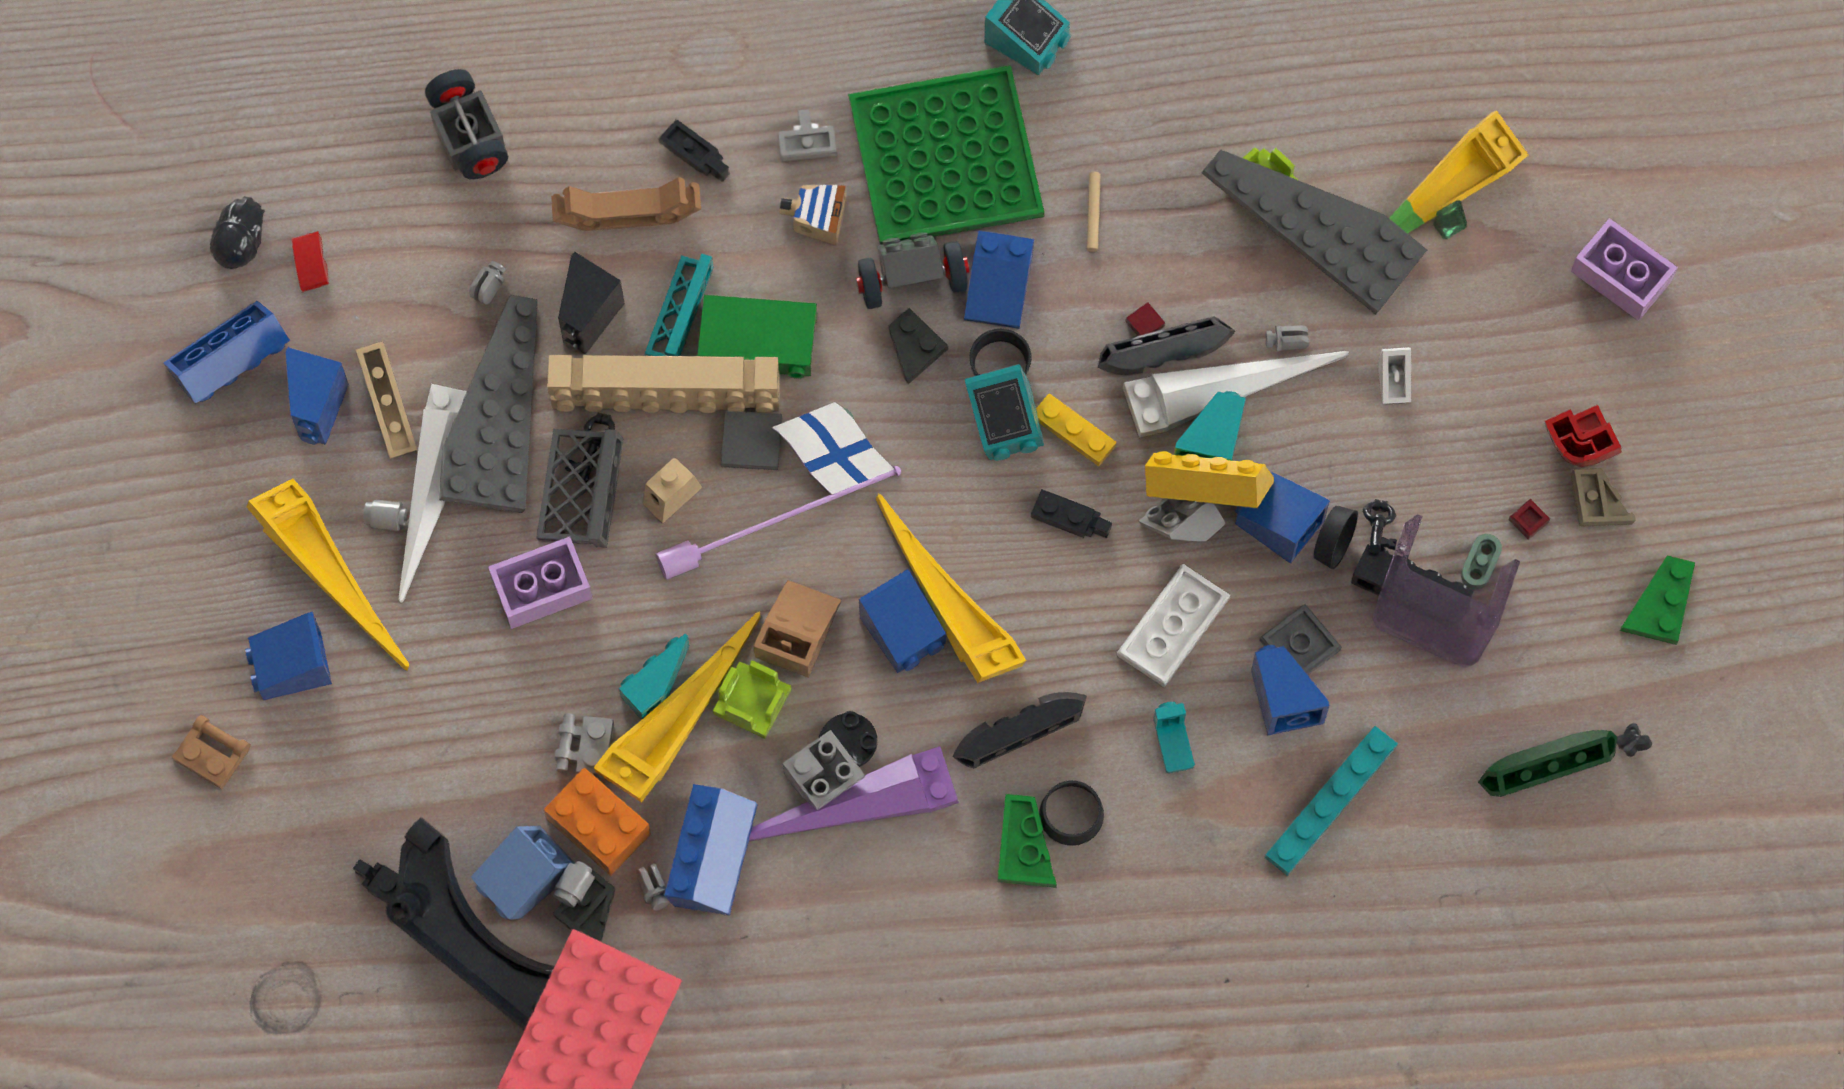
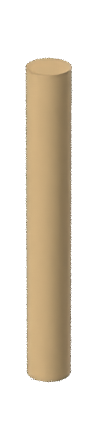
M1099 172L1089 173L1088 252L1098 251Z

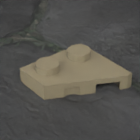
M1602 468L1574 469L1571 472L1580 526L1632 525L1636 521L1632 512L1629 514L1621 503V495L1616 488L1611 486L1609 478Z

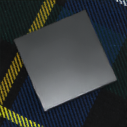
M725 411L721 467L778 470L781 435L773 430L772 427L782 424V414Z
M1306 604L1302 605L1260 637V642L1264 646L1275 645L1276 648L1284 646L1307 675L1341 651L1342 648Z

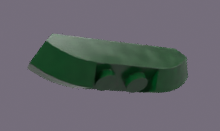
M1611 730L1584 731L1513 753L1492 764L1482 775L1478 783L1490 796L1503 797L1610 762L1615 756L1617 736Z

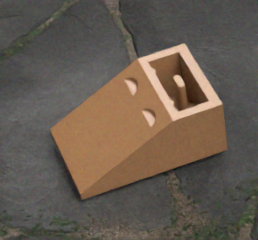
M787 580L754 644L755 658L809 678L840 606L841 599Z

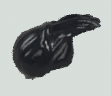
M244 196L241 200L236 199L231 204H228L221 211L220 217L213 229L210 240V252L216 262L224 268L236 269L243 267L257 255V249L261 243L265 211L261 209L262 205L255 202L252 197Z

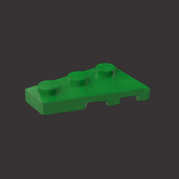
M1667 555L1620 631L1677 645L1695 562Z
M1006 794L997 882L1056 888L1057 883L1053 874L1035 797Z

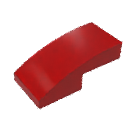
M319 232L293 238V255L302 292L329 285L328 266L323 256L322 238Z

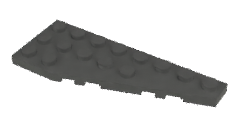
M1221 149L1201 172L1375 315L1427 251L1424 246L1382 213Z

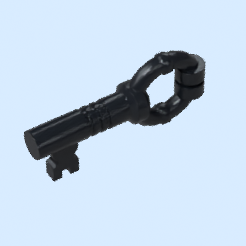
M599 412L584 425V431H590L594 423L608 426L610 430H615V423L611 415ZM592 439L588 442L586 451L590 456L599 450L601 440ZM586 455L584 456L582 463L588 459ZM568 459L574 469L582 464L581 462L575 463V461ZM590 464L579 473L585 483L588 481L593 464ZM569 466L565 467L566 471L572 472Z
M1375 499L1374 502L1368 503L1363 508V514L1372 526L1369 550L1372 553H1379L1381 548L1385 547L1391 550L1396 548L1397 539L1382 537L1383 528L1392 523L1396 518L1395 510L1388 504V501L1382 500L1380 502L1381 500ZM1371 509L1375 511L1381 509V512L1387 511L1388 517L1385 518L1381 514L1371 515Z

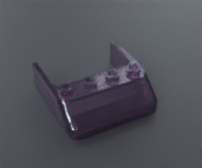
M1417 514L1404 524L1373 612L1374 624L1379 630L1460 667H1470L1480 660L1499 626L1520 561L1514 559L1502 567L1489 606L1408 568L1407 560L1423 517Z

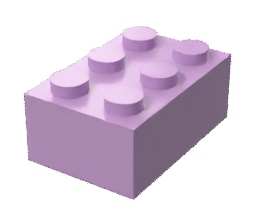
M1609 218L1575 258L1571 272L1639 321L1672 282L1678 267Z
M570 537L488 566L511 629L593 599L589 583Z

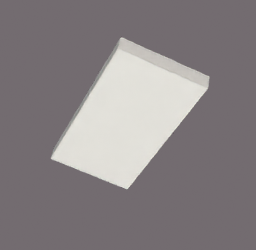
M1182 564L1120 647L1117 656L1165 687L1230 599V595Z

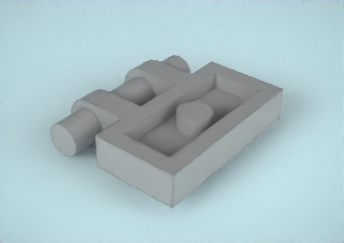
M565 713L563 724L559 725L558 731L561 738L559 749L555 751L554 759L557 760L556 771L565 773L568 770V763H576V774L585 767L595 777L604 778L595 772L594 766L611 745L613 719L584 716L583 726L578 727L574 725L575 715ZM572 738L580 739L579 752L571 751Z

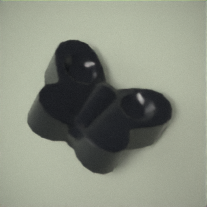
M1636 723L1628 725L1624 734L1617 737L1618 747L1624 749L1628 757L1634 756L1637 751L1648 750L1653 744L1648 735H1641V731Z

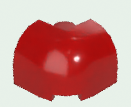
M1598 405L1573 415L1570 409L1544 421L1557 452L1566 462L1579 467L1593 466L1622 453L1621 445L1610 423L1606 422Z

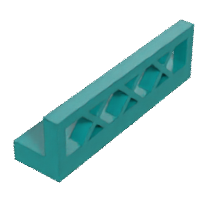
M701 253L700 259L696 260L681 255L645 350V356H681L714 268L712 256ZM685 265L696 268L692 279L688 281L682 275ZM686 289L687 293L683 303L677 306L673 300L674 294ZM676 313L678 317L674 328L667 330L664 325L665 318ZM665 338L668 339L665 354L654 351L657 342Z

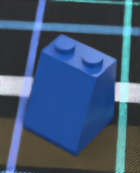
M287 347L285 353L290 413L300 439L308 444L316 445L318 442L326 445L349 386L342 363Z
M1271 472L1274 477V483L1258 508L1238 506L1235 510L1237 513L1235 524L1291 564L1324 523L1330 501Z
M908 569L859 598L861 621L897 673L904 669L905 671L913 669L920 663L921 658L928 654L933 656L944 648L946 633Z
M313 612L303 614L248 637L250 648H245L248 664H254L255 674L251 675L254 692L259 691L263 700L332 684L321 630Z
M1268 645L1255 652L1251 673L1267 735L1324 724L1330 706L1329 701L1284 646L1276 648L1275 645Z

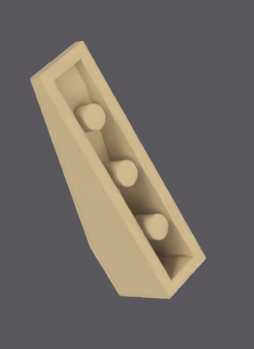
M384 342L356 349L390 459L417 451Z

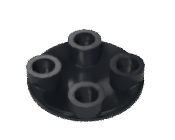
M847 711L834 716L824 725L819 734L820 738L831 730L858 767L863 766L873 757L878 743L877 733L872 723L854 711Z

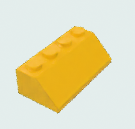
M1162 451L1153 453L1145 465L1146 495L1149 497L1258 508L1274 483V477L1266 465L1254 463L1251 460L1230 461L1223 457L1210 459L1201 458L1194 454L1181 456Z

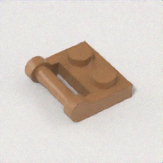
M200 715L172 756V759L218 788L223 789L248 753L251 744L243 739L237 740L209 723L210 719ZM205 733L232 749L233 753L229 758L202 742L199 738Z

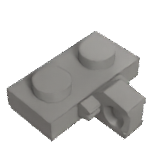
M809 109L798 110L800 126H793L791 131L778 132L782 162L837 156L834 126L818 128V124H811Z

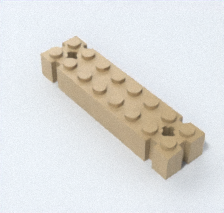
M549 355L547 387L549 395H551L552 408L563 412L572 411L575 409V406H585V410L590 412H599L602 409H614L617 412L642 409L649 413L659 410H671L675 413L699 410L703 413H713L716 410L744 412L745 408H756L758 413H771L772 411H779L780 376L778 357H755V360H744V357L583 355V358H572V355Z

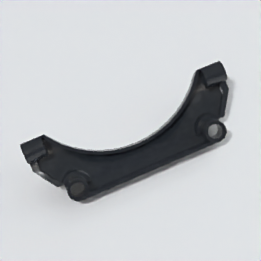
M420 817L407 831L404 837L406 841L401 846L397 884L403 890L388 903L386 907L387 917L525 1030L555 966L535 961L514 951L497 939L482 924L468 905L459 887L451 860L448 839L425 819ZM401 903L407 907L408 913L402 909Z

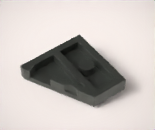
M910 308L889 325V332L895 344L896 353L908 384L948 350V345Z
M592 869L591 874L595 879L582 901L576 903L574 908L561 903L553 912V915L571 931L575 929L602 942L615 888Z

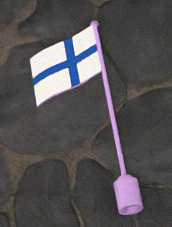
M835 402L774 426L772 429L778 432L790 444L808 472L831 495L701 548H698L696 544L691 545L687 540L656 553V559L664 578L668 580L699 567L698 561L702 560L701 553L893 475L898 477L901 474V469L898 466L892 467L872 447L854 419Z

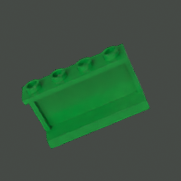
M704 295L697 356L744 357V360H755V357H778L779 374L788 375L796 379L811 376L815 325L817 324V303Z

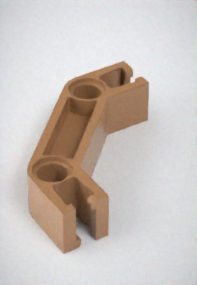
M680 177L659 188L590 193L568 186L563 189L565 197L557 193L551 196L553 222L583 231L673 224L701 210L699 184L692 182L685 188V180Z

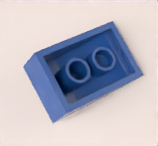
M978 230L964 320L1020 329L1033 257L1034 239Z

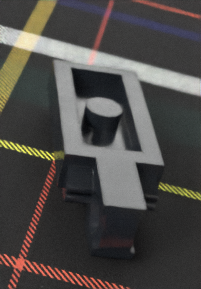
M678 119L658 138L661 145L698 172L706 176L711 173L722 182L730 175L729 166L722 162L723 156L719 153V150Z
M1041 489L1031 512V518L1082 538L1085 536L1091 537L1093 533L1107 538L1112 527V522L1101 518V513L1095 511V509Z
M359 859L353 867L355 874L365 879L362 886L367 888L369 893L387 904L403 890L397 884L398 873L385 865L382 866L377 862L372 867ZM401 903L402 909L408 913L407 907Z

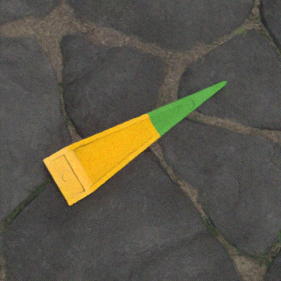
M1498 111L1491 112L1464 135L1389 219L1406 233H1409L1507 174L1529 154Z

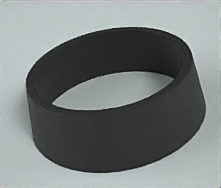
M992 329L981 334L974 341L969 355L974 376L979 375L975 369L977 354L983 347L993 342H1007L1016 346L1025 358L1026 367L1024 373L1027 375L1032 361V354L1028 343L1018 333L1008 329Z
M1341 506L1333 507L1319 532L1314 548V559L1331 569H1335L1339 565L1356 529L1358 521L1357 510Z
M1075 780L1064 781L1052 787L1044 797L1039 811L1045 833L1054 841L1069 846L1081 845L1093 839L1100 831L1104 820V810L1098 794L1089 785ZM1069 786L1079 787L1087 790L1096 798L1099 805V813L1095 823L1088 830L1079 834H1067L1057 830L1049 822L1046 815V802L1048 797L1060 788Z

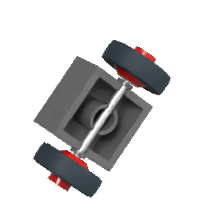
M454 69L433 78L425 87V96L429 104L435 108L430 110L433 126L454 171L460 169L462 175L467 179H481L500 170L508 161V153L505 148L503 135L482 91L479 90L473 93L475 83L467 70Z
M917 233L911 235L909 240L900 241L899 238L884 240L883 245L877 246L882 271L881 277L880 273L876 270L873 258L858 260L859 277H856L857 289L859 294L863 293L867 309L882 306V284L883 287L887 285L888 288L944 278L945 273L952 292L957 293L967 290L966 273H970L967 257H963L959 242L953 241L944 244L942 266L939 247L932 235L927 236V233Z

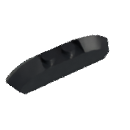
M1213 316L1106 344L1100 353L1097 368L1113 374L1134 375L1143 373L1145 367L1156 368L1163 365L1164 362L1186 360L1194 354L1196 358H1201L1224 345L1235 333V330L1224 321Z
M1073 692L1048 694L1038 698L1039 706L1029 705L1013 718L1007 716L997 720L993 727L984 722L963 738L956 748L953 758L965 766L977 768L1080 720L1087 695Z

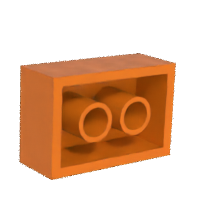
M585 767L544 808L546 819L610 876L651 835L649 824Z

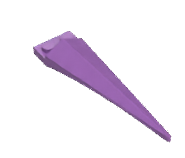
M939 746L915 755L910 754L865 775V778L819 810H816L806 802L752 827L749 841L850 823L929 813L957 804L959 801L941 747Z

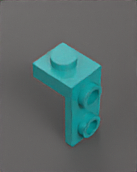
M1173 701L1160 704L1159 708H1155L1153 717L1165 770L1168 774L1193 769L1195 766L1185 727L1186 710L1184 703L1176 704Z

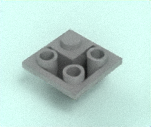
M1164 498L1158 505L1150 508L1146 515L1139 520L1142 526L1170 539L1206 542L1226 524L1214 503Z
M831 730L783 762L785 776L800 796L816 810H819L865 778L864 773Z

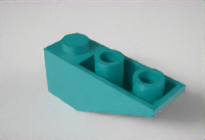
M686 633L680 638L674 637L665 646L666 650L658 656H651L643 664V669L635 675L633 673L628 675L621 682V687L619 688L621 698L641 720L670 695L690 646Z

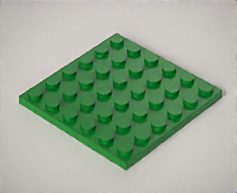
M1011 65L848 94L880 245H883L884 240L899 238L900 241L909 240L911 235L917 233H927V236L937 237L1044 217V207Z

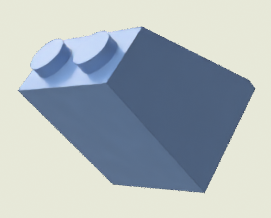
M516 826L470 878L477 884L475 886L477 891L482 896L493 901L496 905L495 910L499 915L509 920L521 919L555 889L568 864L576 863L541 826Z

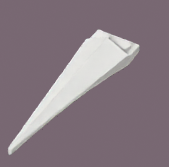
M1341 351L1152 374L1151 377L1125 382L1123 390L1140 438L1169 431L1197 418L1217 392L1232 391L1238 393L1241 397H1246L1287 379L1346 358L1349 352Z
M431 384L426 407L423 411L399 590V601L401 603L406 597L422 555L446 502L439 500L442 447L467 392L464 390Z

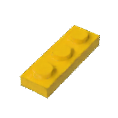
M1050 393L1036 408L1039 424L1098 467L1116 447L1117 442Z

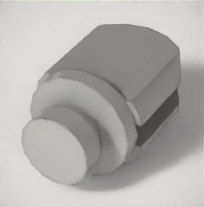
M491 261L489 267L483 266L469 288L470 297L479 300L481 303L490 304L504 282V278L501 275L504 274L506 268L496 261Z
M1275 326V333H1272V330L1266 331V347L1271 348L1275 344L1276 351L1305 349L1309 346L1308 328L1306 326Z
M656 864L648 866V873L644 867L637 869V879L644 893L645 903L651 904L654 911L667 907L669 901L664 896L666 887Z

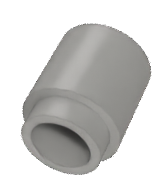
M374 499L373 502H366L364 524L370 525L371 528L399 531L401 525H406L407 509L403 508L402 502Z
M577 861L576 864L569 863L555 886L556 892L553 896L561 903L574 908L576 903L582 901L595 879L591 874L592 869L580 861Z

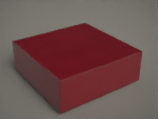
M1148 302L1126 317L1125 321L1137 336L1156 332L1165 327V321Z
M1529 499L1509 517V521L1529 540L1549 523L1550 518Z

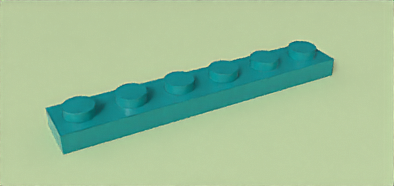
M1374 726L1265 854V859L1288 876L1397 748L1398 743Z

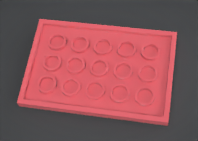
M572 929L497 1089H631L682 980Z

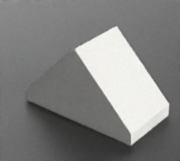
M1411 348L1382 349L1378 362L1382 403L1411 402Z

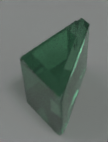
M1456 200L1436 212L1433 225L1445 240L1467 227L1463 205L1460 200Z

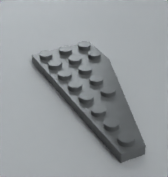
M510 295L503 307L495 330L486 346L481 362L475 371L464 396L463 403L442 447L439 500L518 513H523L526 508L538 299Z

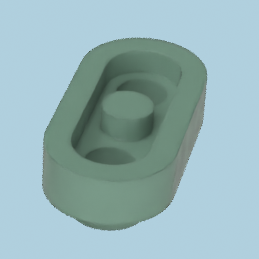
M1482 534L1475 539L1461 572V579L1468 588L1477 590L1484 588L1488 584L1502 551L1501 542L1497 537L1491 534ZM1488 548L1491 551V553L1485 555L1482 553L1481 549ZM1478 573L1480 579H1473L1470 574Z

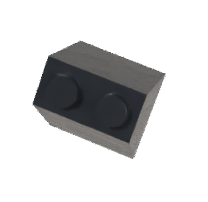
M574 251L570 259L558 320L564 345L574 352L579 350L586 355L625 304L620 279Z

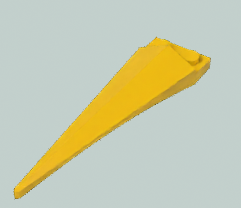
M292 478L249 500L246 508L264 527L263 532L404 670L408 671V661L359 588L328 533L312 499Z
M878 493L876 502L960 662H965L977 683L1022 667L1027 660L1013 638L987 615L942 569L911 533L884 497Z
M756 612L680 687L616 740L594 766L595 772L642 803L656 783L662 780L759 622L761 613Z

